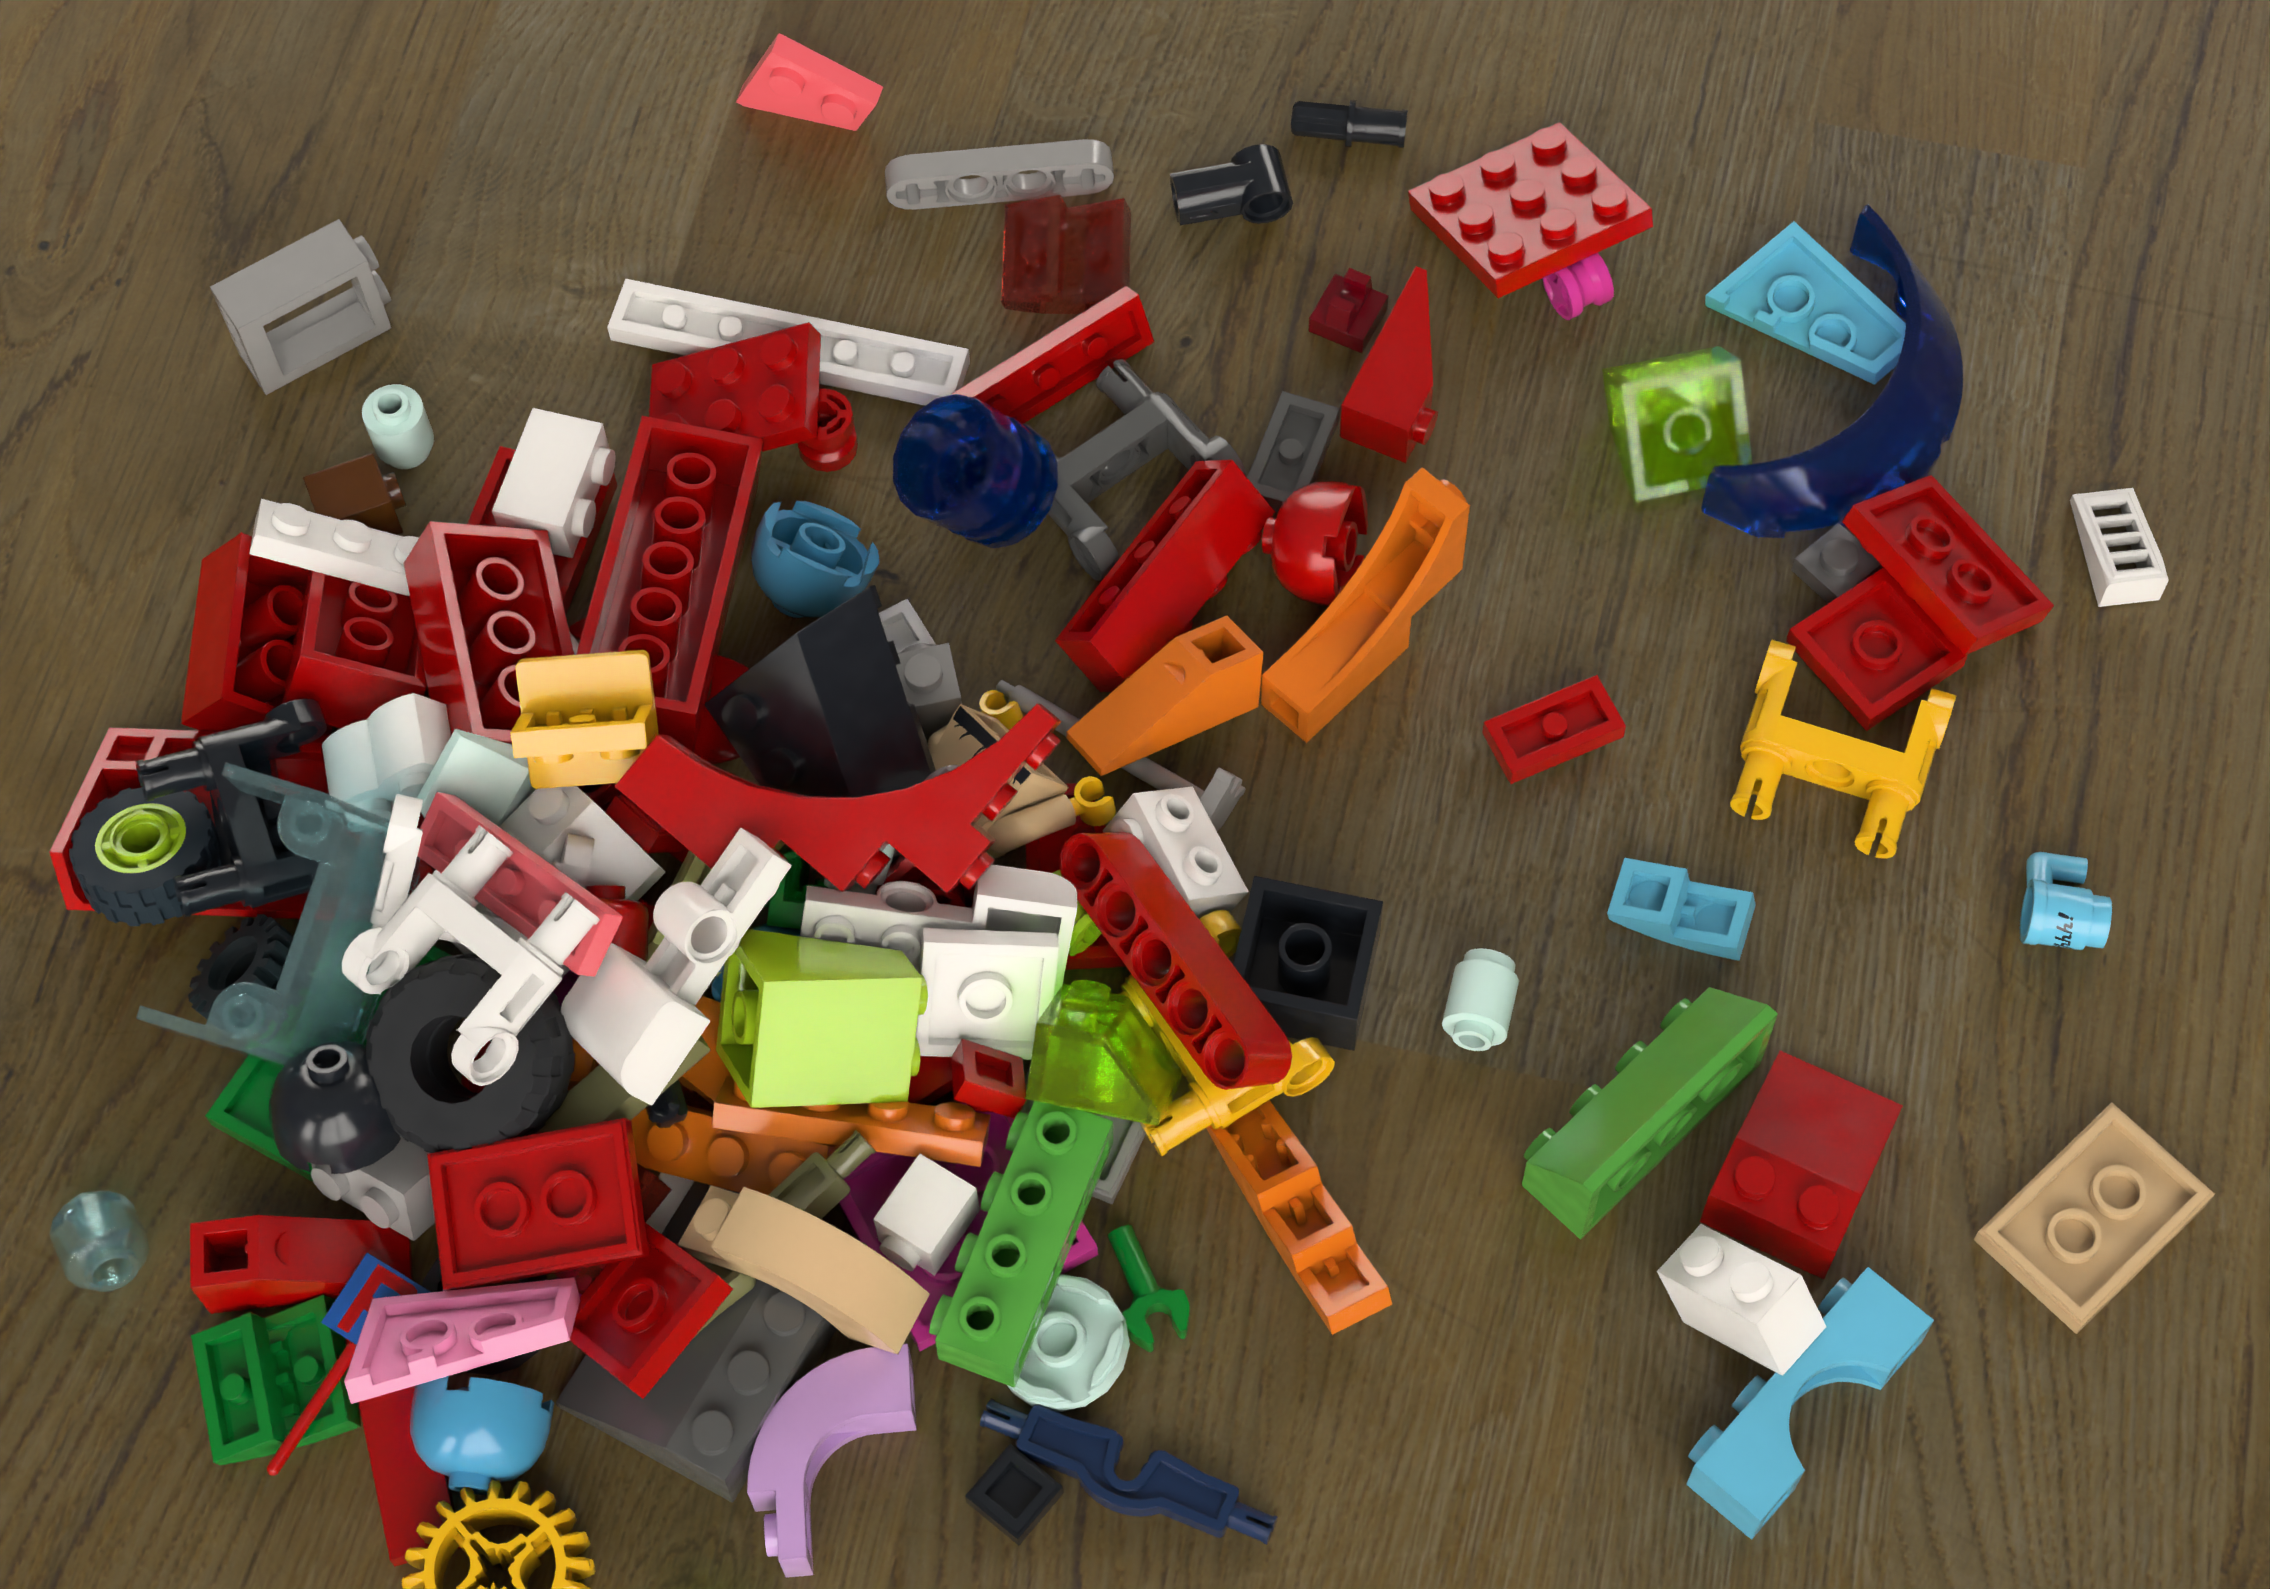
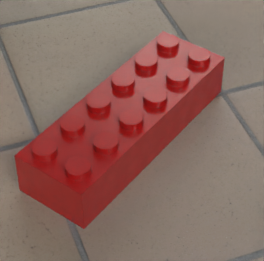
M642 416L576 655L635 650L647 651L650 658L659 735H670L694 752L705 708L704 704L707 700L758 490L764 439Z

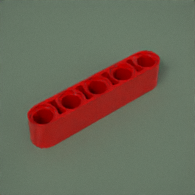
M1127 832L1080 833L1071 836L1064 843L1060 852L1059 866L1061 876L1074 885L1077 891V900L1206 1077L1216 1087L1224 1090L1276 1084L1284 1079L1291 1067L1292 1061L1291 1046L1285 1033L1142 842L1135 835Z

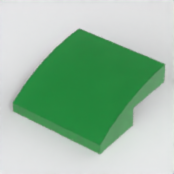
M323 1294L265 1318L249 1312L191 1335L213 1463L226 1465L269 1456L277 1452L346 1347L345 1339L342 1335L321 1323L335 1302V1299ZM348 1369L296 1448L361 1427L357 1403H350L344 1382Z

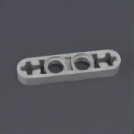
M1089 139L909 154L891 160L885 169L886 196L888 201L895 207L912 210L1089 195L1107 189L1114 179L1110 147L1104 142ZM1027 170L1039 171L1031 174H1019V172ZM969 175L981 176V177L973 178V179H961V178H960V177L969 176Z

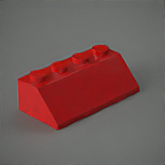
M430 521L404 561L430 699L446 704L451 735L455 729L512 744L510 732L521 715L515 669L518 661L525 658L574 655L548 531Z

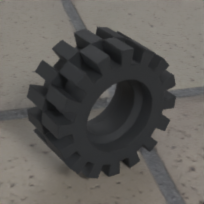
M257 914L255 920L251 917L243 919L240 930L232 926L225 931L226 940L222 944L218 941L212 944L209 950L213 954L209 959L200 960L196 968L202 973L192 977L189 985L193 989L188 994L189 1002L193 1004L191 1007L236 1041L239 1038L243 1041L252 1040L255 1032L260 1036L269 1031V1022L272 1019L279 1023L286 1016L283 1009L288 1003L295 1006L301 998L296 991L298 988L307 987L310 977L305 973L313 969L314 961L309 958L313 955L311 950L272 917L269 916L268 918L264 914Z

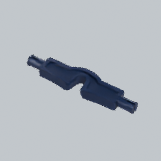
M992 1398L986 1405L987 1411L984 1410L980 1426L1016 1439L1017 1450L1028 1459L1078 1479L1090 1497L1112 1511L1139 1517L1162 1514L1217 1538H1222L1227 1528L1262 1541L1266 1545L1271 1538V1532L1275 1528L1277 1516L1269 1515L1240 1503L1239 1489L1236 1486L1205 1474L1166 1451L1158 1450L1152 1452L1149 1455L1148 1462L1143 1465L1140 1474L1135 1479L1130 1481L1121 1480L1115 1474V1470L1120 1461V1452L1124 1444L1122 1436L1115 1430L1069 1418L1040 1405H1034L1029 1415L998 1403Z

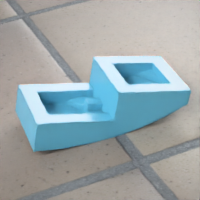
M1624 858L1607 915L1609 920L1649 937L1690 950L1740 961L1756 903L1753 892L1692 882L1685 868Z

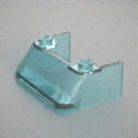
M226 762L222 776L241 792L282 804L277 828L283 844L294 854L319 862L276 989L250 982L237 983L227 987L215 999L206 1025L141 1005L136 1019L168 1032L284 1067L289 1059L304 1049L321 1043L351 1041L363 1044L379 994L365 993L348 980L342 972V960L350 943L361 933L372 929L373 923L370 922L386 855V853H383L390 820L324 792ZM418 856L416 859V864L408 893L409 895H411L412 892L416 889L420 877L418 865L421 861V858H419Z

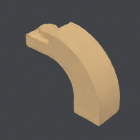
M710 1186L678 1243V1246L696 1259L746 1274L787 1293L816 1311L847 1338L894 1354H898L930 1295L903 1270L854 1237L797 1207L743 1187L740 1194Z

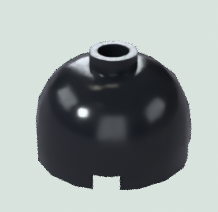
M351 1041L321 1043L306 1048L289 1059L278 1073L271 1088L269 1122L280 1155L296 1168L310 1172L309 1162L316 1165H330L332 1174L350 1173L374 1164L393 1151L401 1140L400 1135L393 1130L394 1127L391 1125L386 1110L381 1106L380 1094L373 1077H370L365 1058L366 1045Z

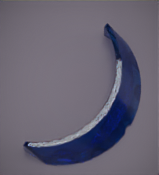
M1865 205L1859 214L1850 252L1885 269L1893 276L1897 283L1893 298L1894 305L1899 315L1906 320L1905 337L1898 363L1889 382L1872 406L1848 428L1833 438L1804 452L1774 461L1748 465L1714 466L1708 477L1701 507L1702 512L1755 537L1784 538L1785 533L1788 531L1818 529L1832 525L1835 526L1837 523L1845 528L1846 526L1842 521L1854 504L1924 478L1938 461L1941 445L1951 437L1959 413L1963 392V361L1956 330L1945 305L1933 286L1893 232L1869 205Z

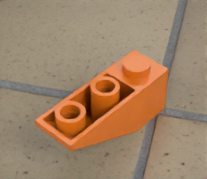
M1228 615L1179 635L1066 731V739L1100 776L1122 768L1258 708L1264 652Z

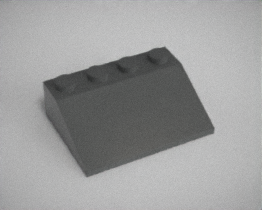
M694 1181L663 1230L662 1235L678 1246L694 1214L712 1185ZM756 1279V1284L752 1290L718 1315L691 1340L644 1399L640 1398L588 1355H585L556 1401V1405L733 1503L748 1479L751 1455L763 1423L784 1393L799 1379L813 1370L837 1328L804 1303Z

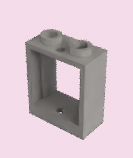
M340 219L210 286L239 355L265 395L392 328L384 308L385 304L391 302V297L380 276L375 271V269L379 268V263L365 238L360 235L352 239ZM351 280L352 288L267 333L265 332L264 325Z

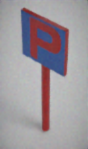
M366 1253L321 1321L322 1324L350 1341L267 1465L269 1475L275 1476L281 1471L350 1366L372 1299L430 1293L429 1290L369 1253Z

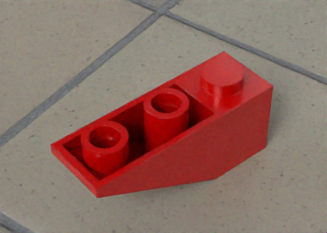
M253 1215L190 1223V1288L210 1314L303 1303L323 1294L332 1299H337L366 1253L413 1280L411 1239L390 1227H378L370 1220Z

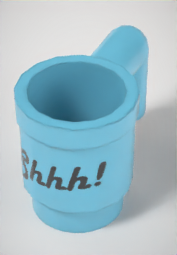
M2035 852L2029 856L2026 863L2027 888L2020 917V940L2023 944H2041L2075 950H2083L2085 946L2104 948L2108 939L2112 918L2111 898L2093 895L2091 889L2053 884V880L2083 884L2088 869L2087 858L2047 852Z

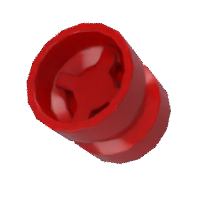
M824 388L819 389L817 438L797 443L800 458L807 466L816 471L831 472L842 469L850 464L856 456L858 448L851 403L843 394Z

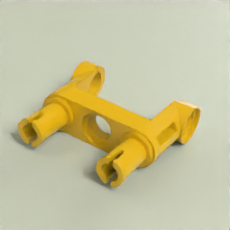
M1772 639L1755 689L1757 697L1740 745L1745 764L1735 794L1730 801L1731 808L1739 815L1745 817L1750 798L1753 794H1756L1757 799L1751 819H1767L1772 812V803L1781 776L1786 774L1869 800L1859 834L1855 839V846L1864 854L1869 855L1876 833H1881L1882 836L1875 857L1886 859L1893 857L1897 851V842L1906 812L1912 810L1921 800L1936 749H1939L1956 695L1931 688L1927 701L1921 700L1904 753L1782 716L1781 714L1798 663L1792 660L1796 646Z
M1217 910L1199 919L1228 958L1232 956L1237 950L1241 927L1228 910ZM1132 974L1126 977L1125 982L1121 984V993L1081 1017L1077 1016L1073 1019L1085 1044L1089 1043L1088 1048L1094 1055L1099 1054L1102 1049L1142 1025L1146 1029L1152 1027L1189 1082L1188 1088L1190 1091L1151 1115L1139 1119L1150 1142H1155L1156 1145L1154 1147L1160 1156H1164L1167 1154V1151L1210 1125L1215 1130L1219 1127L1222 1129L1226 1128L1237 1119L1283 1092L1287 1096L1294 1097L1312 1090L1330 1075L1335 1063L1318 1038L1310 1037L1294 1044L1289 1041L1292 1052L1291 1067L1286 1077L1279 1083L1229 1090L1218 1088L1206 1077Z

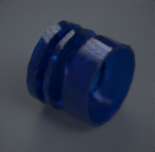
M953 394L936 398L917 411L901 432L893 456V482L900 501L916 516L939 527L947 528L952 533L962 536L975 544L995 549L1018 543L1033 533L1049 513L1058 488V462L1050 443L1035 429L1021 424L1012 417L1003 415L999 410L976 398Z

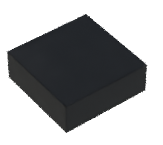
M1009 1444L965 1495L966 1503L1019 1546L1063 1495L1064 1491L1062 1485L1013 1445Z

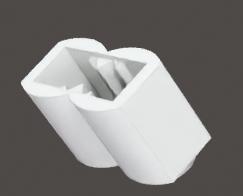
M415 693L404 695L378 707L367 720L347 725L331 734L323 742L322 751L332 814L353 820L359 826H378L390 820L396 794L417 798L451 737L446 704Z

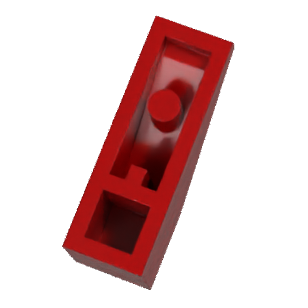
M1417 266L1414 268L1341 404V438L1404 463L1407 462L1416 443L1426 445L1438 418V411L1431 409L1433 368L1427 270Z

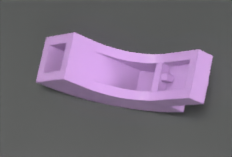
M903 1344L898 1354L871 1347L845 1353L828 1360L811 1370L787 1390L763 1423L750 1459L747 1493L755 1512L776 1510V1513L765 1514L766 1553L768 1557L778 1556L786 1578L813 1575L811 1493L816 1476L825 1461L841 1446L859 1437L882 1433L917 1431L913 1363L908 1344Z

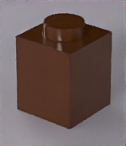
M374 453L303 477L315 513L339 520H355L369 528L395 535L403 533L395 510L405 507V500L394 471L382 475Z

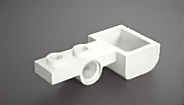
M743 828L738 830L701 885L693 882H680L669 887L659 897L654 908L653 920L658 931L664 935V939L648 962L611 943L596 976L580 975L561 1006L560 1012L561 1015H564L570 1035L629 1094L651 1106L710 1023V1020L695 1007L696 1003L728 957L736 951L741 938L766 902L774 896L780 882L792 866L760 838Z
M991 865L977 881L972 908L939 904L931 890L920 884L908 881L886 883L878 889L877 895L850 891L841 892L836 889L807 886L800 936L901 950L919 972L923 928L1057 933L1059 953L1051 1017L1056 1018L1077 912V891L1071 882L1059 875L999 865Z

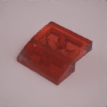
M1055 195L1005 204L1001 303L1004 308L1041 314H1081L1123 287H1129L1131 210L1125 199L1121 198L1068 208L1062 196Z

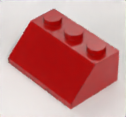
M242 532L204 557L201 561L181 724L199 731H226L258 723L264 720L265 715L269 711L283 704L287 673L310 570L249 554L252 536ZM327 725V730L323 735H331L332 726Z

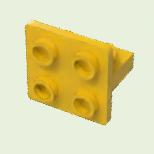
M645 650L525 658L519 660L515 667L521 715L510 732L514 758L527 757L530 783L535 789L617 783L654 738L659 735L650 658Z

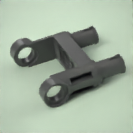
M1123 359L1113 362L1114 367L1119 372L1118 375L1108 365L1101 372L1096 382L1097 388L1105 393L1123 412L1124 416L1064 457L1058 458L1038 437L1029 424L1017 427L1018 432L1024 437L1022 440L1012 430L1004 438L1000 447L1004 456L1008 457L1031 482L1030 490L1033 499L1068 536L1069 546L1079 564L1086 573L1097 581H1101L1107 575L1120 556L1111 539L1104 532L1108 529V526L1088 505L1090 501L1166 449H1169L1188 471L1196 461L1232 459L1246 476L1241 459L1226 440L1218 435L1209 439L1169 395L1153 392L1131 369L1128 362Z

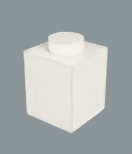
M919 1153L873 1219L878 1240L882 1243L879 1247L881 1252L906 1270L913 1271L918 1265L935 1276L980 1211L976 1187Z

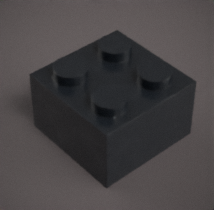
M1254 876L1233 965L1285 1033L1286 1037L1299 1040L1310 1037L1318 1038L1323 1045L1355 1051L1380 937L1383 901Z

